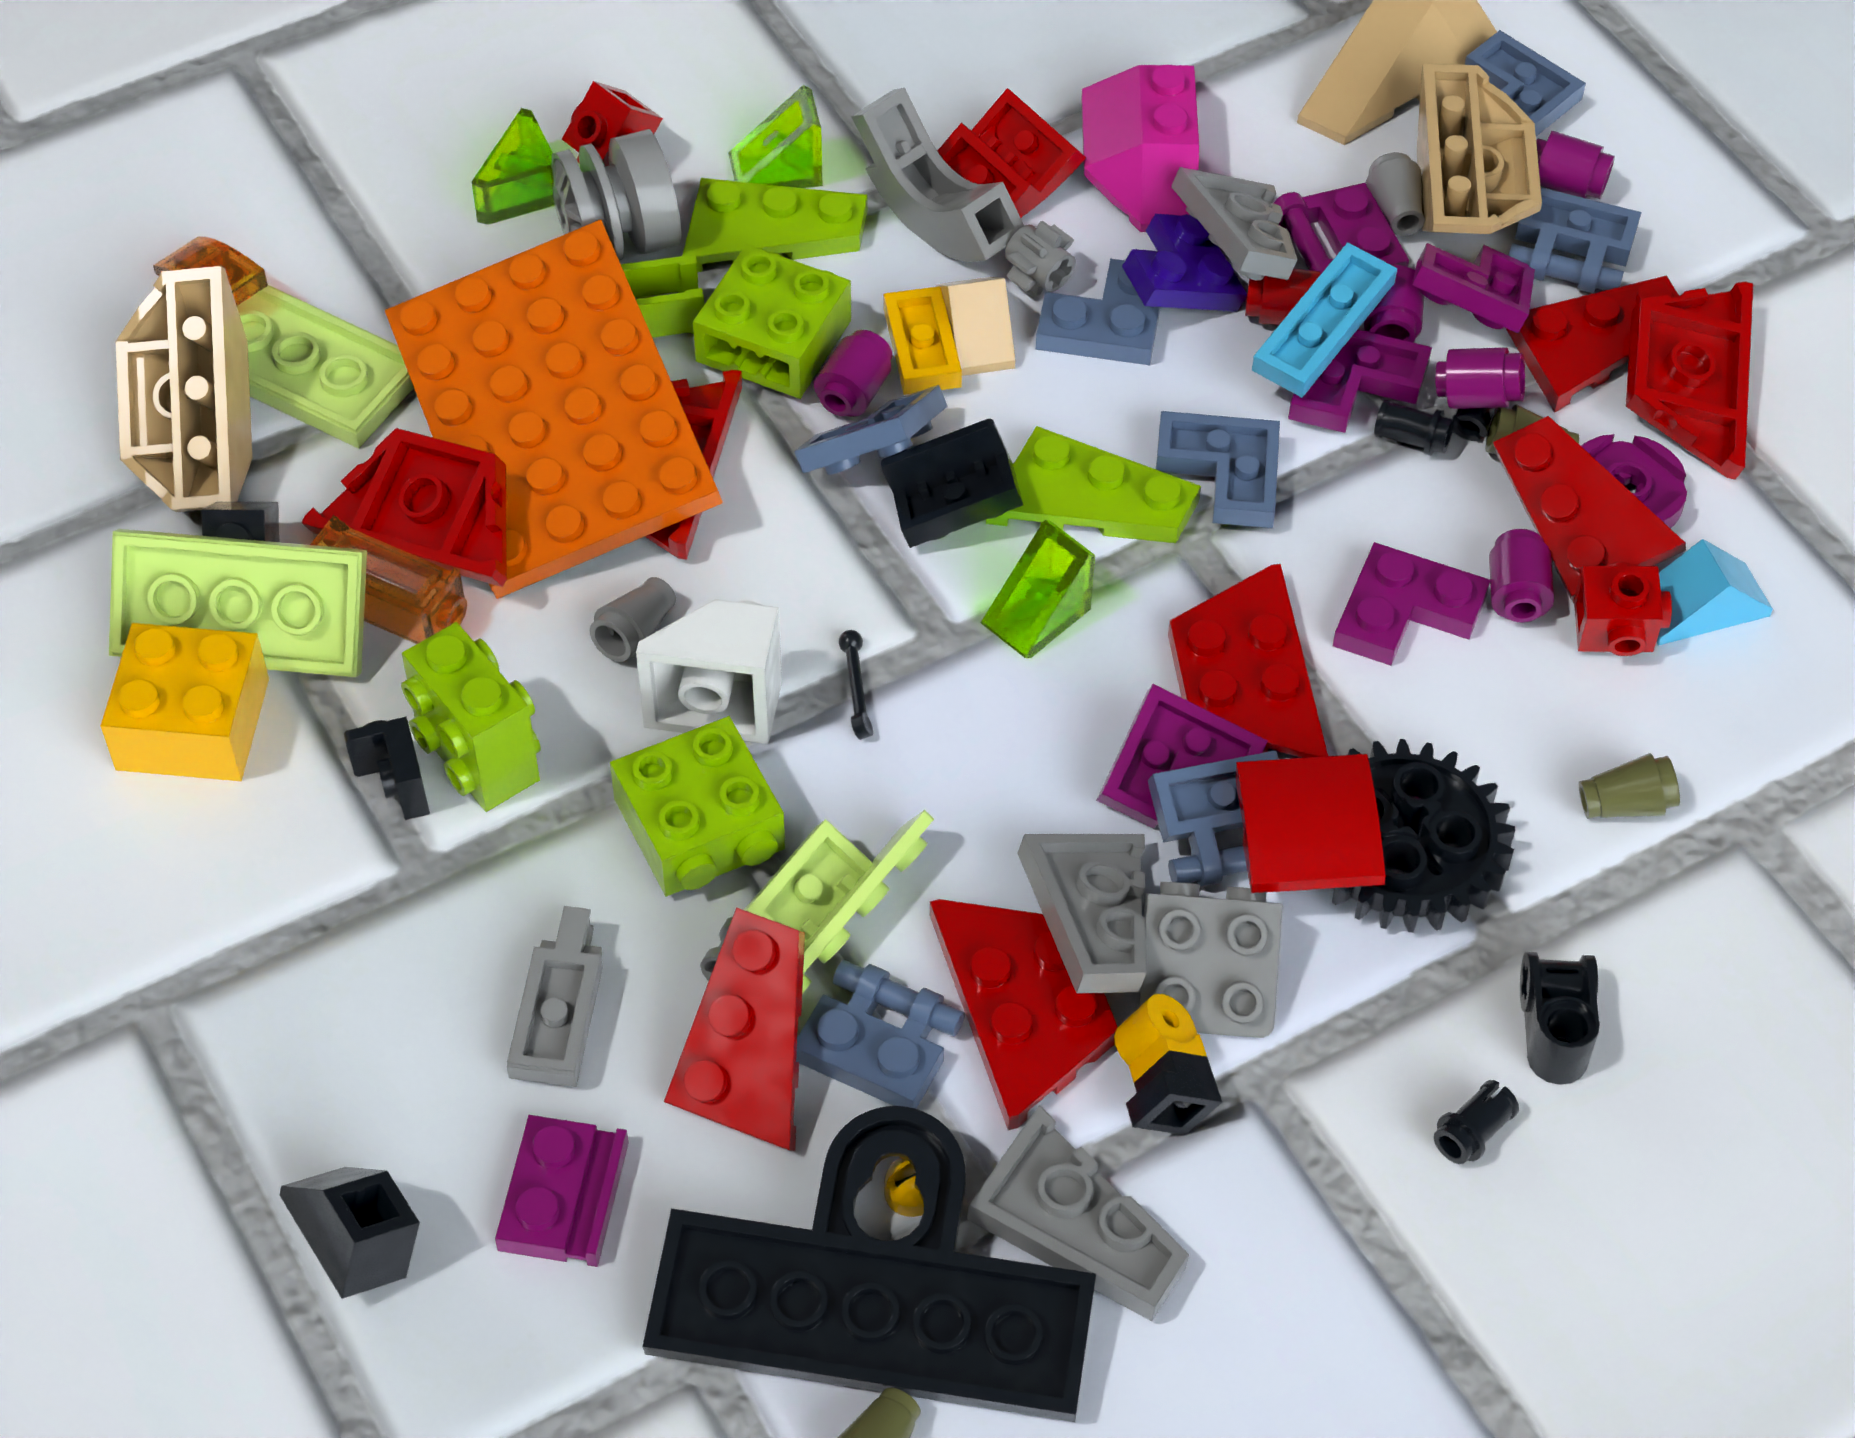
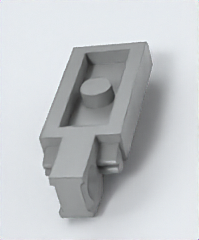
M564 906L556 942L542 940L540 947L534 946L507 1060L508 1076L511 1079L577 1086L603 969L601 961L602 947L590 946L594 930L593 925H590L591 909Z

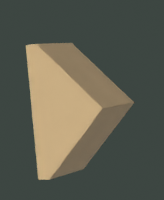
M985 277L935 284V287H941L962 376L1014 369L1016 360L1005 278Z

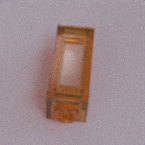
M334 515L310 544L367 550L365 622L415 644L420 643L455 622L461 625L467 610V600L464 597L460 569L454 567L452 571L354 530Z

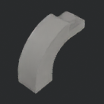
M905 87L890 91L851 116L874 161L872 165L866 168V171L876 189L901 222L937 252L965 262L986 261L1004 249L1014 233L1024 226L1003 182L989 184L970 182L957 174L943 160L931 142Z

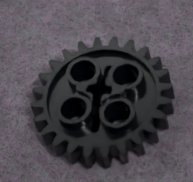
M1405 739L1399 740L1396 753L1388 754L1379 741H1374L1368 760L1379 816L1385 866V885L1335 888L1332 903L1338 905L1350 898L1357 901L1354 918L1358 920L1363 918L1371 909L1380 912L1379 923L1380 928L1383 929L1390 925L1394 916L1403 917L1407 931L1412 933L1415 931L1418 917H1426L1431 926L1437 931L1441 930L1447 911L1462 923L1467 919L1471 904L1484 909L1487 906L1491 890L1500 891L1505 873L1509 870L1514 852L1511 844L1515 833V826L1506 824L1510 810L1509 804L1494 803L1498 785L1496 783L1476 785L1480 771L1478 765L1468 767L1461 772L1455 768L1457 752L1452 751L1442 761L1434 759L1433 745L1429 742L1423 746L1420 754L1417 755L1410 753ZM1354 748L1348 752V755L1361 754ZM1410 796L1419 797L1421 799H1414ZM1444 843L1454 844L1460 848L1450 847ZM1389 869H1398L1406 874H1398Z

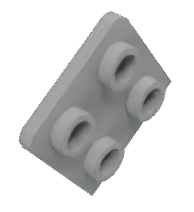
M1160 882V894H1145L1144 917L1146 918L1147 973L1140 989L1139 1007L1154 994H1165L1181 1003L1188 1011L1197 1033L1256 1038L1269 1036L1274 1029L1283 904L1266 902L1267 892L1251 893L1250 888L1227 887L1226 899L1200 897V884Z

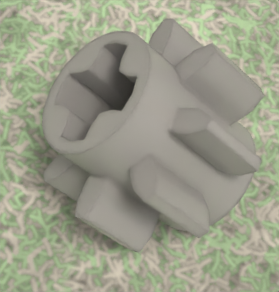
M1040 221L1037 228L1030 224L1021 227L1011 237L1005 249L1006 260L1014 265L1006 275L1007 278L1025 292L1031 290L1036 295H1040L1043 289L1048 292L1058 290L1068 281L1075 268V257L1066 251L1072 245L1074 239L1055 224L1049 226L1044 221Z

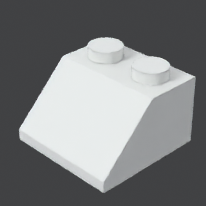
M714 599L638 642L636 657L644 728L686 733L730 716L743 741L769 744L782 686L779 607L765 606L753 601L734 602Z

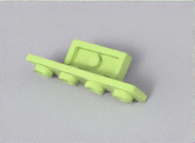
M923 810L904 824L872 862L825 819L814 828L744 909L805 933L802 994L811 983V980L804 973L817 958L823 964L826 963L846 943L851 934L844 928V925L855 912L862 917L866 916L887 894L890 888L882 880L895 866L902 872L925 849L928 843L920 835L934 820L928 812Z

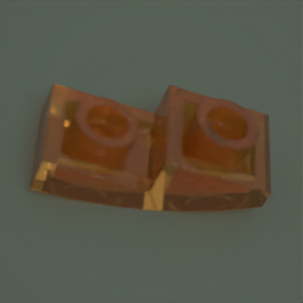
M198 236L153 265L155 274L160 276L162 271L222 266L226 270L236 306L268 286L265 271L262 267L231 246L209 237Z

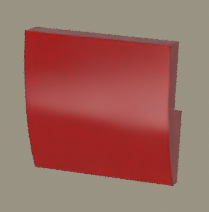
M1009 88L1002 93L972 130L961 122L937 150L943 160L957 174L976 184L1003 182L1020 218L1053 193L1087 158Z
M1367 754L1236 762L1235 781L1244 826L1243 850L1251 893L1385 885V866L1379 816Z

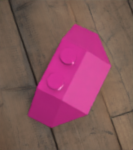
M1137 65L1083 88L1081 95L1083 155L1087 157L1083 161L1084 176L1113 205L1129 215V221L1140 232H1146L1145 230L1155 214L1190 215L1186 211L1187 206L1171 186L1179 167L1199 171V133L1194 65Z

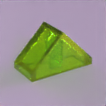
M805 85L801 86L728 152L734 181L796 188L823 186L821 125L812 89Z
M520 109L471 181L476 217L479 223L489 225L555 205L551 164L553 152L531 110Z
M1044 520L980 623L1024 658H1032L1091 610L1095 554L1053 522Z

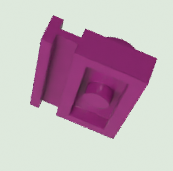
M528 1115L495 1236L497 1250L567 1262L568 1258L585 1260L588 1266L598 1267L629 1144L627 1130L617 1128L616 1133L597 1130V1126L593 1124Z

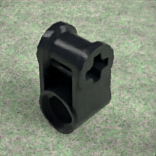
M1525 952L1523 955L1520 972V1003L1525 1016L1527 1059L1533 1072L1546 1082L1558 1085L1570 1084L1580 1079L1587 1070L1600 1026L1597 1005L1598 968L1596 958L1593 955H1582L1579 961L1539 959L1536 952ZM1557 1038H1559V1039H1564V1040H1566V1041H1568V1042L1560 1041V1040H1558Z

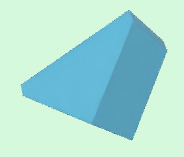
M1702 539L1659 572L1661 591H1670L1672 616L1670 627L1660 629L1657 644L1659 646L1770 617L1773 608L1745 562Z

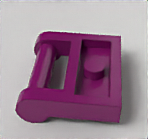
M1366 182L1305 197L1296 192H1289L1281 195L1273 203L1281 206L1283 216L1279 225L1287 228L1309 270L1320 271L1321 275L1333 260L1329 259L1311 226V223L1318 222L1336 256L1348 242L1390 265H1403L1407 267L1409 265L1406 253L1375 198L1366 186Z

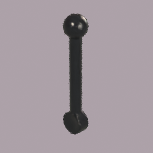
M846 630L840 635L838 644L847 657L854 716H851V725L857 738L862 740L873 735V727L866 712L858 653L863 645V639L857 631Z

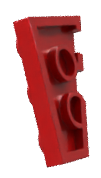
M1666 275L1529 309V315L1519 333L1507 328L1506 330L1519 353H1523L1526 365L1555 413L1570 404L1572 395L1588 385L1593 389L1609 380L1611 371L1629 361L1632 311L1641 298L1665 294L1676 297L1679 294Z
M1549 416L1493 442L1494 450L1536 532L1543 538L1544 543L1551 551V561L1573 603L1583 565L1609 566L1614 563L1628 562L1637 566H1654L1686 551V542Z
M736 907L665 1096V1103L787 1150L795 1151L796 1126H794L795 1088H798L799 1062H796L798 1017L801 1016L804 932Z

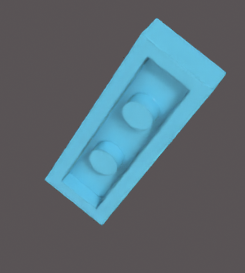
M1347 242L1253 357L1252 371L1302 398L1394 285L1398 268Z

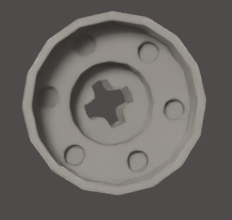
M650 129L611 138L609 143L610 166L606 167L592 144L580 146V167L570 149L552 153L553 198L564 234L601 219L619 261L623 260V233L628 232L632 243L640 254L680 245L681 222L675 190L662 149Z

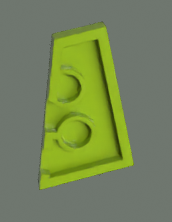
M701 178L682 256H696L698 273L703 272L702 264L728 260H732L733 263L746 244L768 252L784 253L792 260L860 251L868 212V195Z
M1036 426L1013 464L1023 506L1007 511L996 518L986 519V524L1008 526L1009 519L1041 522L1040 530L1063 532L1064 524L1095 527L1098 528L1103 536L1177 543L1199 503L1201 486Z

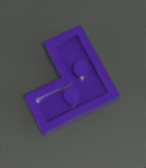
M1155 214L1145 231L1157 251L1132 249L1122 265L1144 306L1237 312L1247 297V293L1235 275L1231 264L1226 260L1220 248L1209 240V233L1198 219L1188 214L1182 216Z

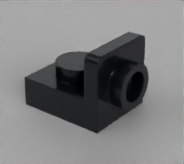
M407 716L389 721H373L363 727L344 732L345 743L355 776L360 777L379 772L385 797L399 796L405 820L430 814Z

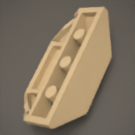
M1423 63L1417 137V164L1421 169L1422 212L1425 218L1422 231L1492 234L1541 210L1542 197L1535 123L1506 93L1489 82L1490 77L1479 65Z
M222 266L162 271L153 285L155 287L154 290L141 303L115 341L120 460L175 512L202 510L215 502H237L253 458L248 341L227 273Z

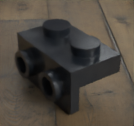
M985 419L881 460L882 472L893 492L901 531L909 548L930 540L943 538L951 532L986 519L996 518L1007 511L1023 506L1012 460L993 419Z

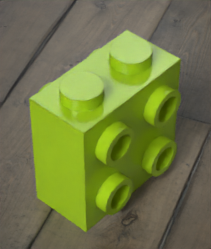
M746 244L693 321L696 362L721 371H742L743 379L801 399L851 322V280L837 276L830 271L820 270L785 258L778 253L768 252Z
M455 622L402 652L407 680L401 683V688L406 700L413 709L415 717L409 721L411 732L419 746L427 754L436 751L445 762L443 765L446 775L460 795L465 796L470 793L484 811L488 812L540 781L536 753L541 751V746L532 729L530 716L535 714L534 704L520 682L514 680L509 683L499 672L497 659L484 640L479 638L473 641L458 622Z
M730 716L610 762L614 800L665 897L684 889H699L719 875L744 865L754 866L770 859L775 853L785 849L784 812Z

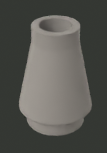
M1393 152L1380 156L1369 168L1366 186L1390 222L1393 232L1400 236L1412 235L1418 232L1425 222L1422 212L1421 169L1415 161L1403 153Z
M650 577L641 586L599 608L595 612L594 622L590 626V636L596 648L613 661L623 662L628 658H636L638 642L655 633L666 613L675 605L676 596L673 589L664 580Z

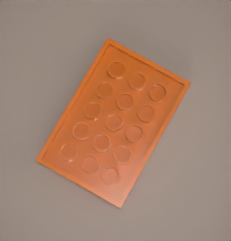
M601 219L385 310L433 438L496 454L506 464L507 579L503 587L489 583L497 599L723 503Z

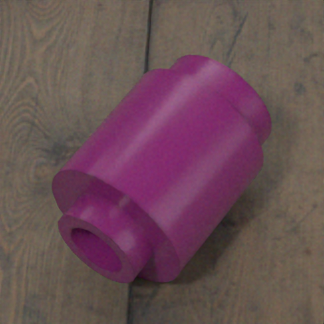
M1551 131L1547 141L1540 138L1536 140L1541 187L1582 198L1591 196L1601 199L1615 160L1614 155L1604 153V146L1556 131Z
M1392 265L1398 268L1395 283L1366 318L1364 329L1367 332L1414 343L1415 338L1418 337L1422 330L1424 295L1419 288L1412 285L1414 269L1403 265Z
M857 330L840 341L814 381L815 392L826 410L838 416L848 417L860 416L866 411L891 372L892 350L881 336L868 330Z
M1507 347L1449 349L1446 361H1439L1436 364L1435 383L1437 396L1447 397L1450 409L1508 408L1510 401H1523L1525 395V362L1523 353H1509Z
M1513 529L1501 534L1496 539L1495 545L1489 554L1492 607L1498 615L1520 623L1533 621L1546 614L1554 604L1551 551L1544 543L1543 538L1532 530Z

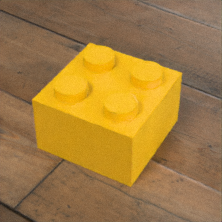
M132 623L100 725L115 770L242 782L269 682L258 634Z

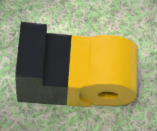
M1154 994L1116 1029L1114 1035L1115 1046L1119 1055L1129 1065L1136 1089V1094L1126 1102L1132 1127L1186 1135L1222 1103L1200 1034H1197L1194 1022L1188 1011L1174 998L1165 994ZM1183 1102L1191 1103V1105L1186 1107Z

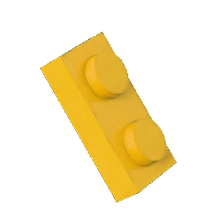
M941 287L883 293V309L903 394H912L939 385L941 390L960 388L962 386V370Z

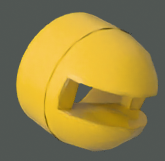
M899 1157L891 1163L885 1174V1200L889 1207L900 1215L907 1217L921 1216L924 1213V1204L918 1190L915 1188L916 1175L904 1181L898 1187L895 1184L899 1180L916 1174L913 1165L907 1159Z

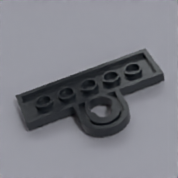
M886 1106L869 1110L855 1117L833 1139L824 1162L812 1230L671 1208L642 1347L645 1355L883 1392L886 1388H896L904 1391L911 1397L1075 1422L1096 1273L955 1252L966 1186L965 1162L961 1148L950 1130L935 1117L915 1108ZM899 1156L907 1159L916 1171L915 1188L923 1200L924 1213L919 1225L909 1235L898 1240L882 1241L869 1236L859 1227L854 1217L856 1198L859 1191L868 1182L872 1181L875 1168L883 1159Z

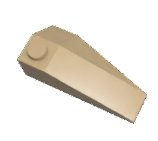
M1373 0L1299 113L1297 123L1346 145L1393 118L1394 109L1415 97L1420 101L1423 63L1465 65L1466 56L1497 33L1477 0Z

